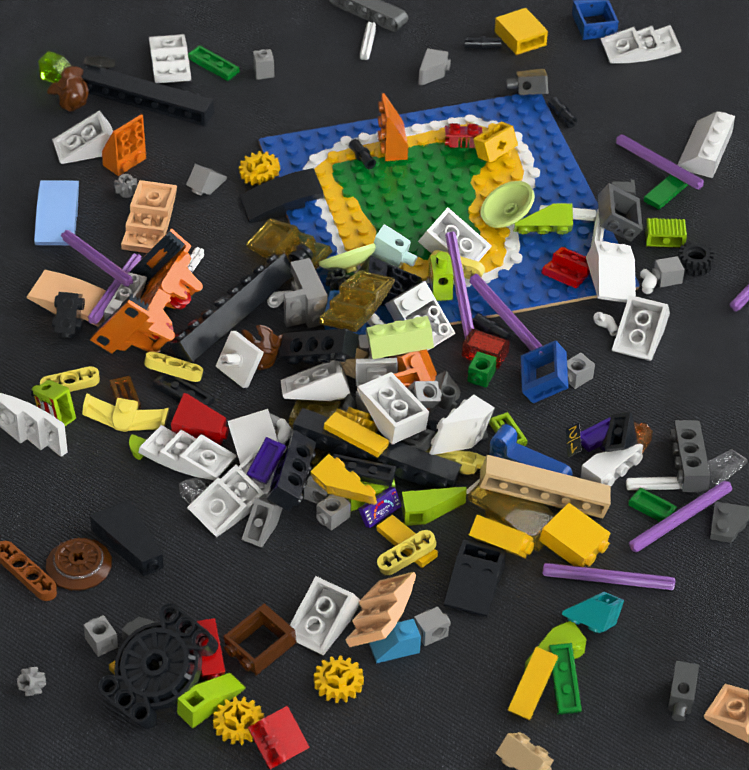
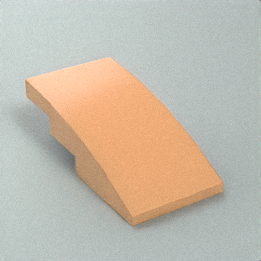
M139 180L130 205L126 232L121 243L122 250L148 253L166 235L177 185Z
M44 270L28 294L27 299L56 314L57 308L54 306V301L58 292L83 294L82 298H85L84 310H81L80 318L88 321V315L106 290L65 274ZM104 315L97 324H92L98 327L102 322H105Z
M415 572L378 581L359 601L362 611L352 620L356 629L345 639L349 647L382 640L388 636L406 607L415 581Z
M724 684L704 714V719L749 743V690Z

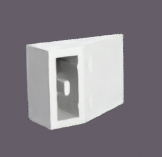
M426 281L415 285L385 304L394 321L428 316L432 328L434 347L455 334Z
M472 395L468 400L464 399L457 409H452L447 418L443 417L437 425L439 430L431 440L432 448L429 454L447 453L475 446L483 438L494 407L475 395Z

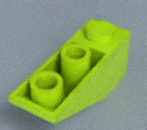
M553 203L517 221L514 224L513 232H518L519 234H528L530 232H537L538 234H548L549 232L567 234L573 228V203Z
M452 487L402 492L401 507L404 524L406 526L427 524L465 504L467 488Z
M569 621L554 627L538 648L549 652V645L572 643L574 659L585 653L587 639L576 624ZM532 655L525 662V670L529 664Z
M231 673L197 684L177 698V714L194 728L216 712L218 705L224 706L226 699L230 701L244 691L245 686Z

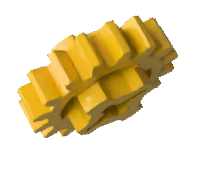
M258 151L257 155L251 153V157L245 156V161H240L241 166H239L241 179H244L245 183L251 182V186L255 183L261 185L269 180L275 179L274 176L278 177L279 171H281L278 158H275L274 154L269 156L267 151L264 154Z
M348 407L347 411L337 408L336 412L377 433L378 428L375 422L370 420L371 415L369 413L352 407Z
M331 656L330 662L322 660V667L316 666V673H314V688L319 690V696L326 694V700L329 701L331 698H335V703H338L341 698L348 702V696L356 698V692L361 693L362 685H364L363 670L358 669L359 663L351 664V658L344 661L342 656H339L338 660Z
M234 697L233 702L226 699L225 706L218 705V711L213 713V728L216 729V735H222V741L224 742L231 739L232 745H234L236 740L241 745L244 744L245 739L252 742L253 738L247 727L264 718V713H261V706L255 707L254 700H251L249 703L246 702V697H243L241 701Z

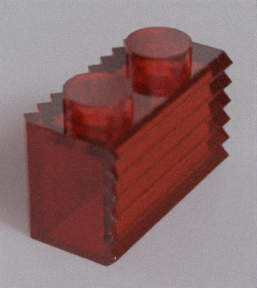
M471 328L463 342L462 356L473 360L476 353L481 352L497 357L496 368L499 369L509 353L510 341Z

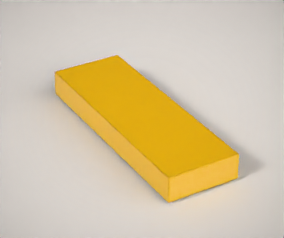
M337 412L324 423L323 429L377 458L389 446L390 440Z
M393 514L377 525V531L395 546L416 534ZM406 548L402 552L410 556L413 550ZM434 549L414 562L423 568L438 557V551Z
M538 647L535 648L508 708L509 712L527 720L531 719L558 659L557 655Z

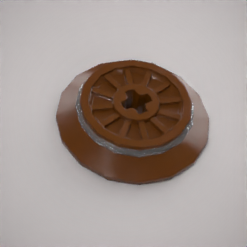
M73 538L61 542L51 550L46 559V572L48 576L55 581L56 585L68 590H86L95 587L107 578L112 569V557L108 549L100 542L88 538Z

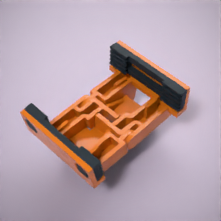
M171 229L129 272L147 277L145 285L147 283L148 285L141 299L136 300L137 297L133 298V294H131L105 322H102L94 330L90 340L110 353L116 350L126 351L131 345L147 352L159 353L163 345L172 341L175 338L172 321L163 308L166 306L173 309H183L190 303L191 296L203 288L202 283L187 268L192 259L188 253L191 245Z

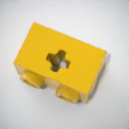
M502 121L473 138L478 158L487 162L497 160L498 157L518 146L513 126Z

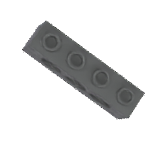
M675 420L674 429H670V441L673 442L672 454L676 455L674 464L675 469H678L677 482L681 483L682 492H707L709 490L710 471L700 420Z

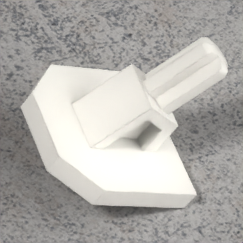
M369 348L370 356L368 359H356V386L365 384L390 372L393 374L397 373V358L372 359Z

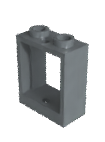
M608 183L597 195L600 227L632 241L643 230L640 198ZM615 209L626 214L627 219L616 214Z

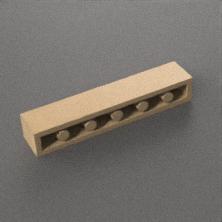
M491 455L486 456L480 469L479 488L559 508H564L570 503L584 514L602 519L611 505L609 485Z

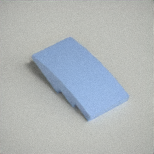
M40 180L35 224V245H69L63 241L61 233L69 230L75 234L76 218L78 216L79 181Z

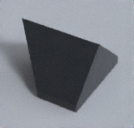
M631 412L611 415L609 428L600 449L611 452L626 450L638 444Z

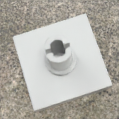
M231 331L216 367L242 388H248L264 352L237 331Z

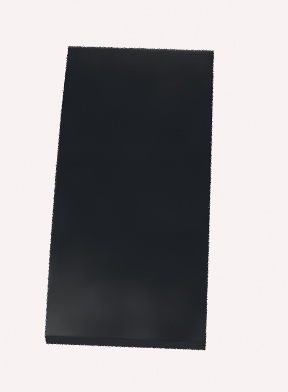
M314 168L275 178L240 195L249 223L286 217L288 210L304 208L306 201L324 198V192Z

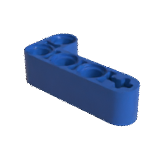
M508 424L501 425L490 441L489 455L570 476L573 475V471L568 465L518 444L517 432Z

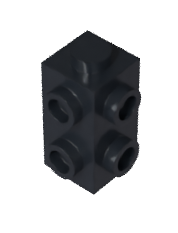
M58 292V295L55 296L54 306L57 308V313L53 317L52 326L55 328V332L61 333L60 337L72 338L73 334H79V330H82L83 319L80 316L81 310H84L85 298H82L83 294Z

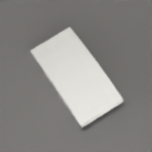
M671 25L655 31L653 26L639 31L632 27L601 38L610 63L649 61L681 52Z
M185 35L149 37L155 83L191 81Z
M0 393V427L20 444L28 439L40 450L48 446L61 457L68 453L64 423L31 403Z
M268 409L227 421L240 464L253 452L257 455L266 437L278 442Z
M162 425L140 446L138 453L175 471L214 481L237 457L234 453L202 434L196 439L183 430L176 434Z
M254 452L239 466L235 465L221 479L218 477L187 507L216 537L247 516L252 510L255 498L267 499L274 472L267 485L248 477L246 474L256 457Z

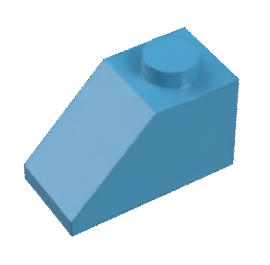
M414 619L398 622L385 639L370 642V648L376 663L420 653L421 635Z

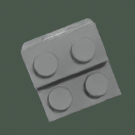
M310 258L291 262V273L294 277V282H291V290L293 291L284 293V323L286 327L306 323L308 328L324 325L323 317L327 305V293Z

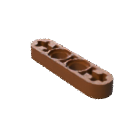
M1 541L0 563L39 599L43 601L54 599L57 595L55 581L13 543ZM17 561L24 562V565L21 567L13 566ZM30 574H37L38 578L35 580H29L27 579V576Z

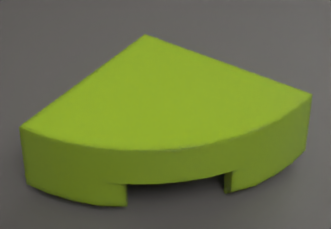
M132 434L129 439L130 450L136 459L141 460L144 455L138 453L146 439Z

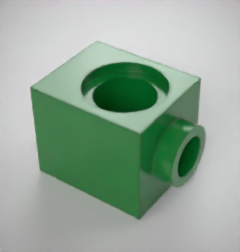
M477 352L468 367L467 382L487 388L496 372L497 357Z

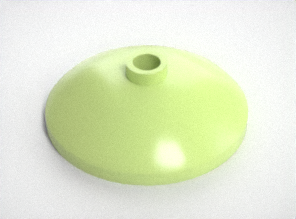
M511 181L497 187L487 196L482 204L481 217L488 226L494 228H503L515 224L525 217L534 202L533 189L528 183L523 181Z
M375 243L324 259L318 263L319 266L328 270L341 268L350 273L358 270L357 266L364 263L372 255L376 246Z

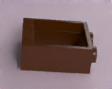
M265 603L224 635V649L230 657L235 656L246 671L250 670L256 676L297 643L295 629ZM264 625L279 639L254 659L239 644Z

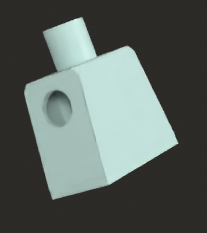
M383 225L375 236L374 243L376 248L371 256L401 268L403 263L413 267L418 256L408 252L411 244L410 240L387 225Z

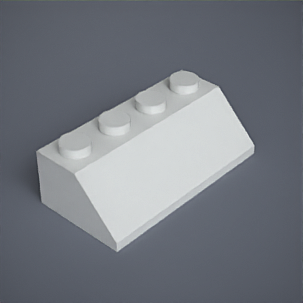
M717 111L698 120L678 166L691 173L713 178L731 137L735 116Z

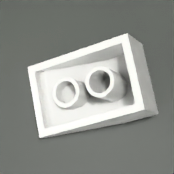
M100 111L52 139L61 164L102 157V150L110 138L113 129Z
M449 208L441 214L418 241L430 253L434 250L449 253L445 234L453 231L456 233L460 256L478 262L491 248V245Z
M595 240L586 256V260L598 299L627 303L629 295L636 297L635 259L631 246Z
M629 295L612 351L651 361L664 333L670 314L668 304Z
M330 360V363H322L281 380L284 399L332 401L344 399L350 394L347 377L341 363L335 360Z
M392 372L357 387L378 430L386 439L390 440L391 444L426 430L429 411Z
M315 576L290 624L295 629L297 643L324 655L352 620L360 600L353 593Z

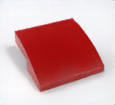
M561 247L553 253L552 260L543 266L541 274L577 288L590 274V270L585 256Z

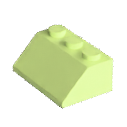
M428 316L415 317L414 319L403 321L399 320L382 325L377 324L366 328V336L372 359L434 348L432 328Z

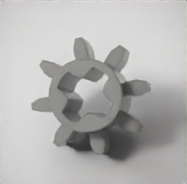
M123 174L119 176L118 180L114 181L116 194L120 193V196L124 198L133 196L138 186L137 178H133L129 174Z
M38 667L22 669V674L17 678L19 690L25 691V696L41 694V689L46 685L45 673L38 672Z

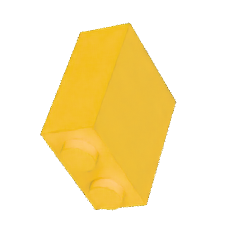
M527 8L496 17L495 33L501 37L516 55L547 45V29Z
M568 503L543 527L539 541L571 565L585 567L586 565L591 566L599 552L604 553L610 544L608 542L610 532Z
M476 515L469 536L491 546L505 549L507 552L525 559L527 554L530 555L534 548V542L532 541L534 538L522 531Z

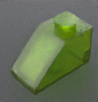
M48 51L38 60L40 78L53 83L58 82L62 78L61 74L64 68L71 66L64 56Z

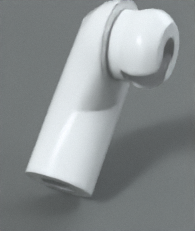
M643 269L640 273V276L644 279L642 282V292L650 294L653 291L652 288L656 286L657 278L649 270Z
M293 290L274 292L268 298V305L272 308H277L284 301V293Z
M596 312L593 316L595 323L598 326L607 328L611 336H616L618 327L613 317L602 312Z
M279 419L276 423L279 428L277 439L279 443L284 444L285 440L291 435L292 428L285 419Z

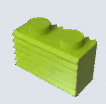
M646 219V246H684L687 238L685 220Z

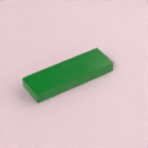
M200 45L188 53L189 60L227 81L240 73V67Z
M670 174L644 196V202L660 210L687 187L688 184Z
M572 643L549 645V652L558 656L552 670L557 714L581 713L582 709Z

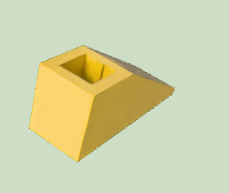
M328 454L310 471L313 481L328 494L372 505L377 503L375 490L370 485L361 483L360 477L354 471L349 472L344 468L345 464L338 457L334 459Z

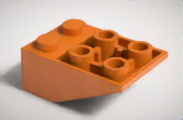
M382 93V101L378 102L379 113H381V116H378V126L381 127L378 130V142L381 141L380 152L384 154L385 161L408 160V142L403 120L385 93Z
M142 114L113 131L102 150L103 166L117 176H120L146 159Z

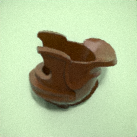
M76 66L64 68L61 74L62 78L58 82H54L47 90L49 95H59L60 106L67 111H74L86 104L88 87L81 78L83 69Z
M256 325L258 334L262 338V340L258 341L253 339L252 334L247 330H241L243 337L264 352L257 369L264 370L273 366L281 347L283 334L277 336L273 334L270 328L264 325Z

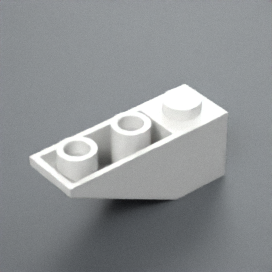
M128 272L134 280L133 284H130L129 287L123 284L120 285L104 311L105 321L131 294H133V298L137 297L136 300L140 299L147 277Z
M636 444L626 450L595 454L582 465L581 479L611 487L617 478L623 477L628 472V469L640 463L643 457V445Z

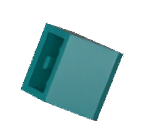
M602 592L565 609L562 615L568 617V621L575 624H585L589 626V630L601 633V631L604 632L616 625L624 600Z

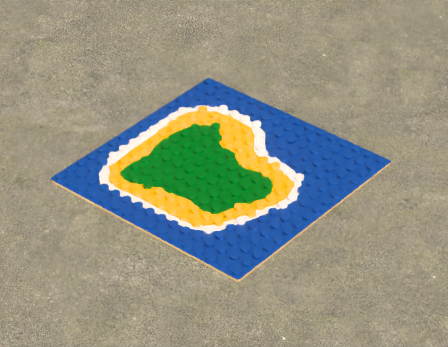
M515 94L399 114L404 123L408 142V160L385 161L384 154L380 152L381 141L378 142V130L381 128L378 126V118L259 139L262 153L264 154L267 151L269 156L274 154L275 158H278L281 169L278 177L311 168L315 170L324 192V198L306 201L304 208L288 210L287 219L297 245L300 243L306 245L314 255L311 262L327 293V301L330 286H326L327 272L332 270L322 268L318 262L373 244L375 236L383 225H387L410 240L411 244L408 252L418 256L413 267L403 263L400 269L421 277L422 282L426 281L431 290L428 275V259L432 253L418 241L447 208L453 211L491 245V248L479 260L485 267V272L481 278L513 314L598 298L591 274L577 288L541 274L543 266L552 260L553 253L561 247L586 257L591 248L595 221L573 219L572 231L567 234H557V232H549L548 234H538L537 232L519 234L518 232H513L514 224L508 227L494 228L488 226L481 217V207L487 196L497 187L511 181L526 182L534 191V202L525 217L539 211L540 205H551L553 203H573V208L593 209L597 213L598 203L542 94ZM502 121L513 126L518 146L514 147L510 152L504 153L497 160L487 162L478 158L476 148H469L470 137H468V148L465 147L466 137H462V148H460V137L458 138V148L445 146V138H449L445 135V126H449L451 123H457L460 126L478 124V126H482V131L485 132ZM358 139L363 147L370 151V155L376 161L374 168L366 169L363 163L356 159L355 153L349 148L351 140ZM605 229L603 242L619 244L614 234ZM364 263L358 265V270L353 271V273L358 274L359 269ZM635 276V290H638L640 284ZM444 277L439 279V284L444 285ZM465 278L472 320L477 321L474 317L478 313H481L487 319L498 317L497 312L471 285L470 279ZM453 279V300L437 301L450 325L462 323ZM372 305L370 315L375 313L384 324L394 322L386 306ZM361 308L335 309L334 314L360 313Z

